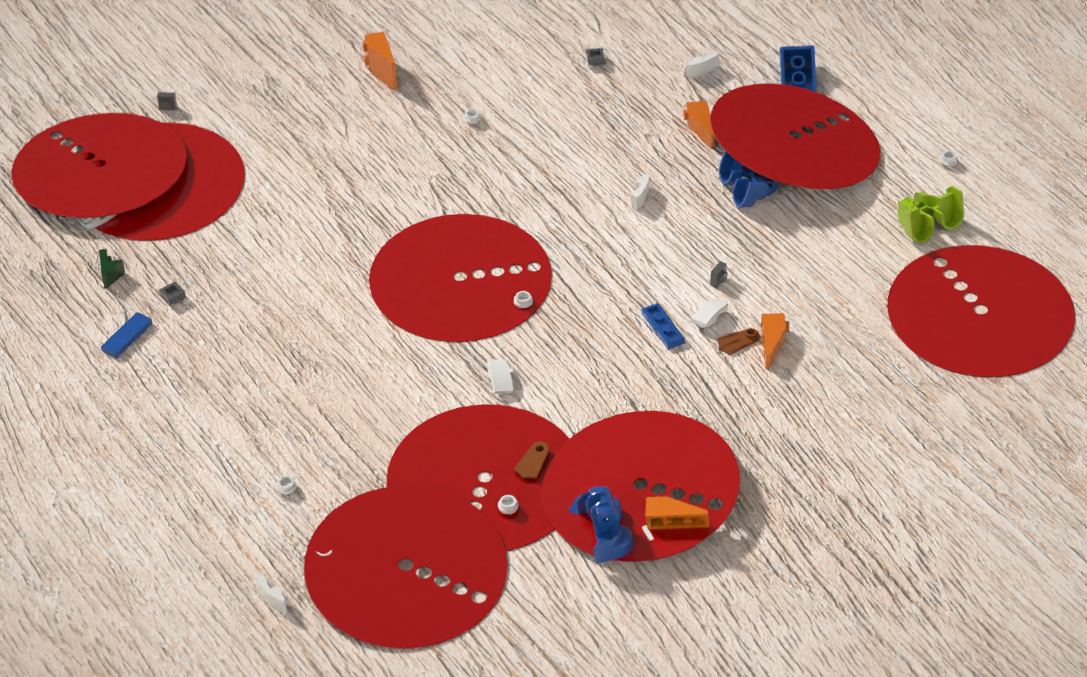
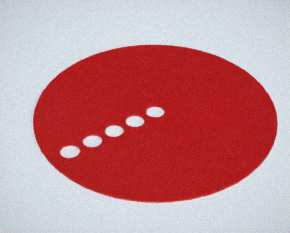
M775 83L745 85L722 95L716 101L711 111L710 122L712 131L724 150L750 170L783 184L808 189L849 187L868 178L876 170L880 161L881 152L878 140L874 132L861 117L838 101L805 88ZM838 114H846L850 119L842 120L838 117ZM833 118L838 124H829L826 122V119ZM814 123H822L826 126V129H818L814 126ZM802 128H811L814 133L807 134L802 131ZM798 132L802 137L799 139L793 138L789 133Z
M129 113L91 114L58 123L33 137L17 154L12 165L11 177L13 186L20 197L39 210L72 218L105 217L144 206L167 192L178 181L184 171L187 158L186 148L180 136L174 130L152 118ZM55 132H60L63 134V136L58 139H53L50 137V135ZM66 139L74 141L69 146H63L61 142ZM77 146L84 148L80 153H73L71 151L72 148ZM88 153L95 155L91 160L82 159V156ZM96 161L106 162L102 167L93 166V163Z
M162 122L180 136L186 148V165L182 175L167 192L154 201L134 210L117 214L104 224L95 227V229L114 237L138 241L170 239L197 231L225 214L237 200L245 178L243 161L235 147L213 131L185 123ZM88 153L83 155L82 159L91 160L95 155ZM96 161L93 163V166L102 167L106 162Z
M452 214L415 223L388 240L377 253L372 263L369 284L372 298L378 309L388 320L401 329L436 341L468 342L503 334L528 320L540 308L547 297L551 285V266L542 246L520 227L485 215ZM530 263H538L541 268L537 271H530L527 269V266ZM519 265L522 267V271L514 274L509 271V267ZM495 267H499L504 270V273L500 276H494L490 271ZM475 270H483L486 275L483 278H475L472 276V273ZM458 272L467 274V278L462 281L455 280L453 276ZM526 291L530 293L533 299L530 307L518 308L515 306L514 297L518 292Z
M961 245L927 253L912 261L897 275L888 295V316L894 331L901 341L927 362L945 370L969 376L1005 377L1034 370L1052 360L1063 350L1072 335L1075 323V312L1071 297L1064 285L1052 272L1024 255L991 246ZM937 258H942L947 261V265L938 267L933 261ZM946 270H953L957 273V276L950 279L945 277L943 273ZM961 281L967 284V288L965 290H957L953 284ZM967 293H972L978 299L975 302H968L963 296ZM983 305L988 311L985 314H978L974 311V307Z
M494 404L459 407L424 421L400 442L388 466L387 487L403 485L430 487L454 494L469 503L473 501L479 502L482 505L480 511L489 518L498 530L506 551L518 549L544 538L555 530L544 510L542 485L550 461L570 438L549 420L521 408ZM545 442L549 446V453L537 479H522L519 474L514 472V468L534 443ZM482 472L492 474V479L488 482H481L477 477ZM476 487H484L487 493L482 497H476L472 491ZM505 495L514 496L518 501V510L512 514L500 512L498 509L500 499Z
M664 411L628 412L597 421L573 435L562 445L546 469L542 485V500L546 515L559 535L576 548L594 555L593 549L598 542L592 517H589L587 512L575 514L568 512L576 498L580 497L583 493L589 492V489L600 486L609 488L612 495L621 503L623 517L619 525L627 527L631 531L633 538L632 551L628 555L613 561H652L684 552L711 536L725 522L734 508L740 489V473L736 457L727 442L702 422L684 415ZM638 479H644L648 482V486L639 490L634 488L633 483ZM657 484H663L667 488L663 494H654L652 492L653 486ZM675 489L685 491V496L682 499H678V501L708 510L709 527L652 529L649 531L654 538L653 540L648 539L642 526H647L645 517L646 497L672 498L670 494ZM694 494H701L704 497V501L701 504L695 505L690 503L689 498ZM713 499H719L723 502V506L720 509L713 510L708 507V503Z
M403 485L365 492L344 502L327 515L318 525L308 543L304 558V579L307 591L315 607L337 629L368 644L388 648L409 649L446 642L462 635L481 622L493 609L502 594L507 577L508 562L506 549L498 530L477 507L443 490ZM332 550V552H331L329 555H326V556H321V555L317 554V552H319V553H321V554H327V553H329V551ZM403 559H409L414 565L410 570L405 571L398 567V563ZM421 567H427L431 570L432 574L430 577L423 579L417 576L416 571ZM439 575H445L450 579L448 585L441 587L436 585L434 580ZM457 583H463L467 585L468 591L465 594L459 595L453 591V586ZM476 591H482L486 594L487 598L484 602L477 603L471 599V595Z

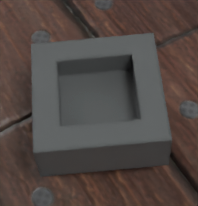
M603 48L586 49L588 65L605 64Z
M158 92L159 110L177 109L175 93Z
M720 261L711 271V286L717 288L727 279L726 263Z
M176 282L159 289L160 296L169 305L186 297L185 291Z

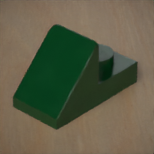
M107 249L99 250L101 274L104 288H108L125 273L124 263L122 259L112 261V256H108Z

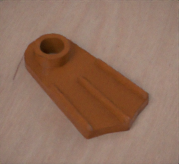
M748 328L718 337L719 350L731 355L757 342L760 334L754 328Z
M545 442L534 443L514 468V472L519 474L522 479H537L549 453V446Z

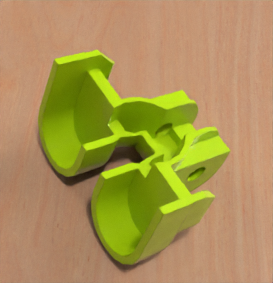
M951 186L946 189L947 194L940 197L927 195L924 192H915L913 199L904 197L903 200L898 202L899 210H897L899 223L904 227L906 235L917 243H924L929 240L935 226L934 217L930 214L935 215L936 222L943 228L948 230L957 228L964 218L963 191Z

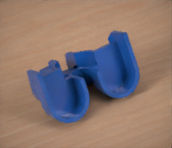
M724 151L719 165V178L723 184H734L732 196L737 207H751L755 204L756 200H762L778 189L780 182L750 170Z
M604 486L591 488L589 492L583 493L576 500L579 514L587 512L588 516L592 517L598 542L593 549L595 563L599 564L628 555L633 549V538L631 531L627 527L619 525L623 517L620 501L612 495L609 488Z

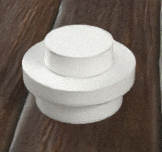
M470 108L465 111L464 121L466 123L476 124L481 120V114L477 109Z
M946 150L940 155V162L945 166H953L958 161L954 151Z
M520 291L514 297V304L518 308H528L532 305V296L526 291Z
M282 476L276 483V489L281 494H290L296 489V481L291 476Z
M505 495L498 502V509L504 514H512L518 510V501L512 495Z

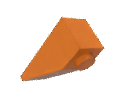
M686 102L683 118L687 120L688 127L711 149L715 148V135L711 127L708 102Z
M784 313L761 314L765 368H770L785 341L786 332H789V321H785Z
M646 497L645 517L648 530L709 527L708 510L670 497Z

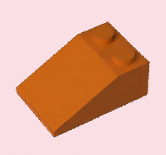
M385 32L365 34V42H362L363 51L366 52V55H363L365 66L368 65L369 71L393 90H397L395 61Z

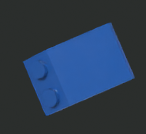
M814 45L780 47L781 84L817 92Z

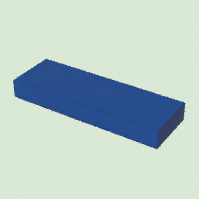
M659 303L642 308V315L667 350L685 344L684 337Z
M136 312L101 346L102 352L117 358L153 324L152 319Z

